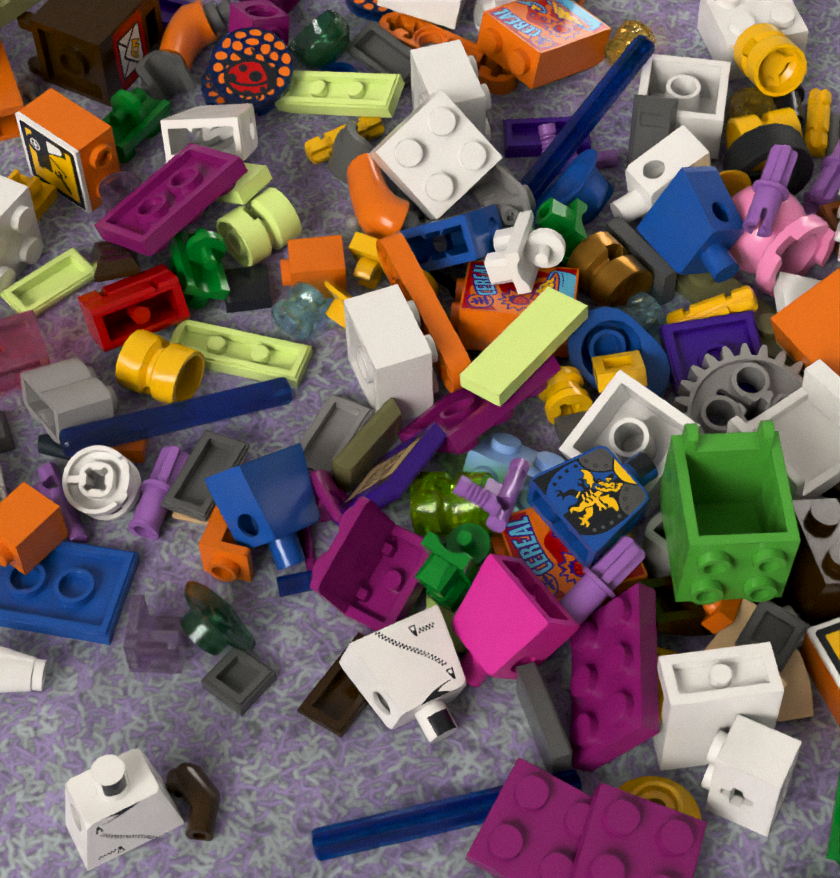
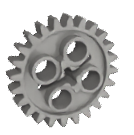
M742 343L738 356H734L731 350L724 346L719 355V361L707 353L704 356L702 368L695 365L690 367L687 376L689 380H681L677 391L680 397H675L673 407L699 424L705 434L726 433L727 425L716 426L707 419V416L716 415L728 423L730 419L737 415L745 423H748L751 417H757L802 387L803 378L799 373L803 362L800 360L791 367L785 365L786 351L783 350L775 359L768 358L767 345L764 344L757 355H751L748 345ZM748 383L752 385L757 390V392L747 393L743 391L738 386V384Z

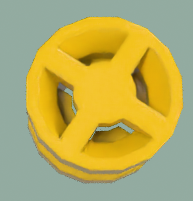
M560 366L561 370L547 381V388L538 394L539 399L546 403L544 406L545 414L548 421L553 425L555 418L589 410L593 405L590 394L585 389H582L584 386L583 377L575 367Z

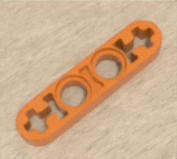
M395 11L385 14L379 20L380 27L411 49L421 48L426 43L440 44L460 39L467 56L473 55L476 60L480 84L486 83L491 94H508L515 90L518 85V79L476 48V43L420 18Z
M400 232L376 240L377 255L390 284H398L406 301H414L421 320L420 329L423 335L430 334L434 340L438 353V362L433 363L443 384L451 393L463 389L460 384V374L472 362L408 242Z

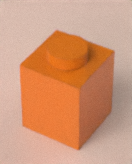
M342 235L287 240L289 258L280 259L282 286H292L293 302L335 298L325 287V280L347 292Z
M23 481L0 502V565L6 567L10 564L26 576L68 536L60 506Z

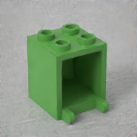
M761 420L757 432L699 434L697 423L684 424L682 435H671L659 490L675 602L692 601L696 604L708 605L719 600L746 599L750 602H764L774 597H782L801 540L779 432L774 430L773 421Z

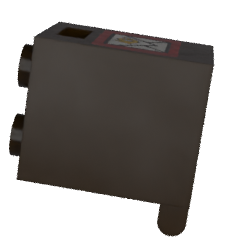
M48 0L35 14L25 11L17 17L19 27L32 32L37 56L31 57L28 60L30 72L42 76L43 81L112 107L110 104L111 97L118 90L127 91L139 78L136 71L137 64L147 54L154 50H159L164 35L159 0Z

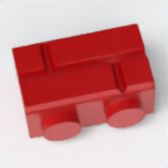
M164 264L142 271L139 275L130 276L104 286L100 292L94 290L77 297L89 333L104 353L124 345L129 336L138 329L154 333L190 318L180 282L177 276L169 271Z

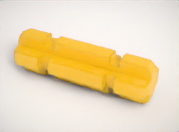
M813 88L809 92L804 142L811 157L822 158L826 155L831 112L830 104L832 100V94L828 89L819 90L818 88Z
M380 117L358 118V123H356L358 126L357 133L362 138H368L371 141L382 136L384 133V126ZM346 124L324 133L322 139L317 136L306 141L304 151L307 159L315 165L329 160L330 154H332V144L338 132Z
M745 285L731 290L730 296L726 297V294L722 293L689 305V310L684 311V308L669 312L666 315V323L672 324L751 310L755 312L758 309L757 297L754 290L750 286Z

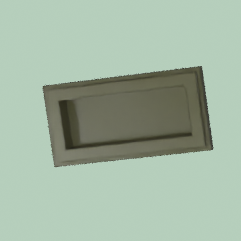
M390 398L382 405L332 461L333 479L338 489L352 492L378 459L384 456L399 439L398 433L402 430V413L393 398Z

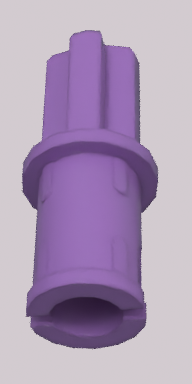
M840 138L832 154L825 157L821 162V173L809 192L810 200L817 203V206L835 202L840 190Z
M775 144L771 147L761 177L753 183L752 190L755 194L746 219L742 224L743 229L750 234L753 233L754 227L757 226L761 217L762 221L756 236L770 237L772 235L781 203L789 197L787 186L798 158L797 152L791 146Z
M176 445L164 446L158 455L149 479L142 482L140 486L142 496L128 525V530L135 536L153 540L158 538L160 528L168 509L161 507V502L188 459V454L182 451L180 447Z
M624 535L590 570L586 566L582 569L585 575L559 601L579 626L608 596L611 599L616 596L613 593L614 589L643 561L646 555L644 550L632 538Z

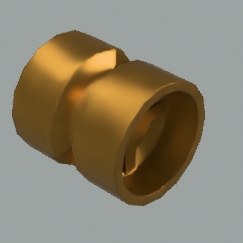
M605 231L591 234L573 250L566 268L579 269L578 286L586 293H590L591 299L599 307L619 308L625 313L637 307L646 298L653 283L652 274L634 256L628 255V250L609 232Z

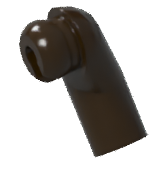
M187 762L181 763L177 768H173L167 773L166 788L169 793L174 792L176 797H184L191 806L185 833L186 837L193 840L211 841L215 830L220 793L200 766Z

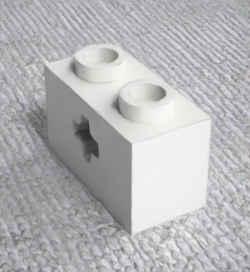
M737 714L728 733L722 730L717 732L708 752L706 761L710 763L701 783L702 788L709 790L705 810L768 837L788 792L802 741Z

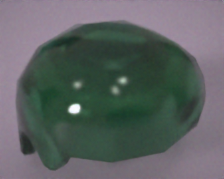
M328 9L308 24L289 43L287 49L304 67L322 69L331 66L342 58L350 42V27L337 11L333 12Z

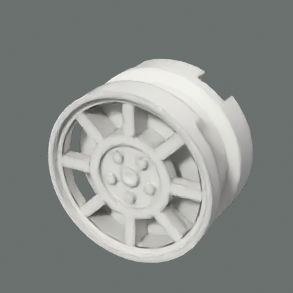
M94 445L78 451L69 460L63 472L62 487L68 502L77 510L97 520L107 521L124 517L135 507L141 494L140 486L142 481L137 467L128 458L108 446Z

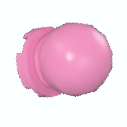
M752 186L742 189L731 197L742 221L746 219L755 194ZM790 193L788 199L781 203L770 237L756 236L762 221L760 217L753 233L750 234L744 230V233L729 250L738 263L739 269L756 275L755 281L758 288L764 293L770 294L774 299L773 287L779 271L805 276L815 263L823 268L835 245V232L829 228L828 223L815 214L806 216L802 205Z

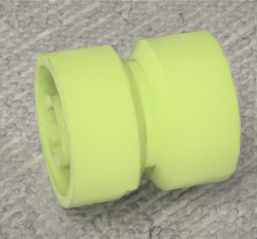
M271 187L248 201L247 208L238 206L220 217L216 225L218 233L224 238L226 251L243 267L258 264L271 255L272 249L280 250L288 245L287 240L297 239L301 236L302 232L300 219L290 201L282 192Z

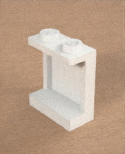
M821 359L805 368L803 383L800 389L748 423H745L737 415L728 421L726 433L757 432L761 420L773 421L774 430L779 432L792 500L816 499L840 482V377Z
M770 642L658 657L657 670L664 701L659 723L660 733L652 738L660 771L709 765L710 762H707L706 759L717 732L722 730L728 733L737 714L775 729L784 688Z

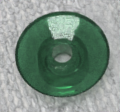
M188 581L186 583L184 596L191 609L180 619V624L188 637L198 647L214 656H218L228 645L241 651L255 648V638L227 601L201 583L195 581Z

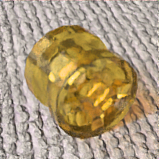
M627 20L623 22L616 30L615 36L605 45L604 55L610 66L628 73L637 72L643 64L645 53H651L655 48L654 34L650 28L639 21Z
M748 87L736 91L731 96L729 108L731 113L728 116V120L750 114H755L761 119L764 113H768L773 109L772 97L765 95L758 88Z

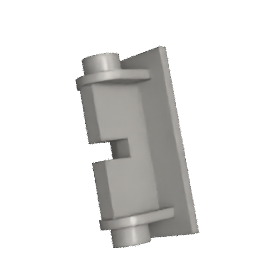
M498 163L467 191L468 196L480 207L495 204L498 208L502 226L513 225L519 212L536 208L533 193L528 185L519 183L508 168L503 169Z

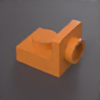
M215 505L199 542L203 570L224 582H233L236 579L252 582L255 573L251 550L248 547L237 545L217 505Z

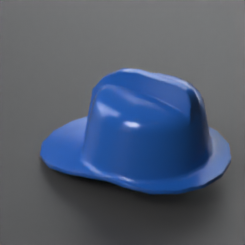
M587 149L579 154L566 167L559 178L535 200L536 208L532 210L534 223L536 221V212L540 205L550 197L566 206L577 198L587 204V211L582 216L583 225L589 224L598 216L613 195L614 189L595 167L598 157L595 149Z
M602 306L588 310V318L568 337L566 347L570 362L597 391L598 388L593 375L591 357L639 350L646 367L648 386L645 387L661 397L669 384L671 368L668 355L641 325L619 308Z

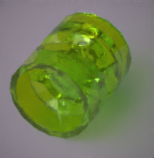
M420 471L413 480L410 496V515L415 533L418 536H426L431 531L438 537H446L457 526L464 523H474L482 526L490 536L492 530L486 525L489 513L484 511L483 507L475 506L474 502L470 503L469 500H465V497L461 498L452 493L461 475L471 479L472 483L480 484L483 488L488 478L493 479L492 474L489 471H461L453 479L448 471Z

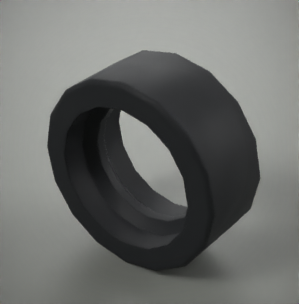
M774 123L756 127L734 141L724 156L723 169L724 171L738 170L748 175L759 163L767 160L770 149L775 144L789 145L798 154L787 186L789 193L795 196L804 189L811 179L814 162L799 131L790 125ZM761 175L749 176L751 186H753L756 180L760 179Z

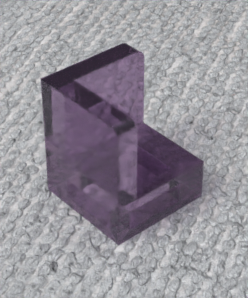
M134 594L123 644L130 672L182 674L190 629L189 619L187 617L149 615L145 596Z

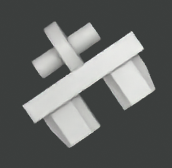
M532 210L519 212L514 227L495 231L493 237L495 252L487 253L484 261L491 284L494 286L514 282L518 295L532 292L539 267L551 268L562 261L566 251V244L562 235L549 228H539L533 231L534 214Z

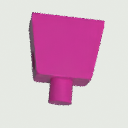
M491 553L485 559L452 620V630L468 649L459 662L466 678V683L473 687H480L489 675L493 678L516 680L518 666L532 662L539 666L580 628L578 623L522 558Z

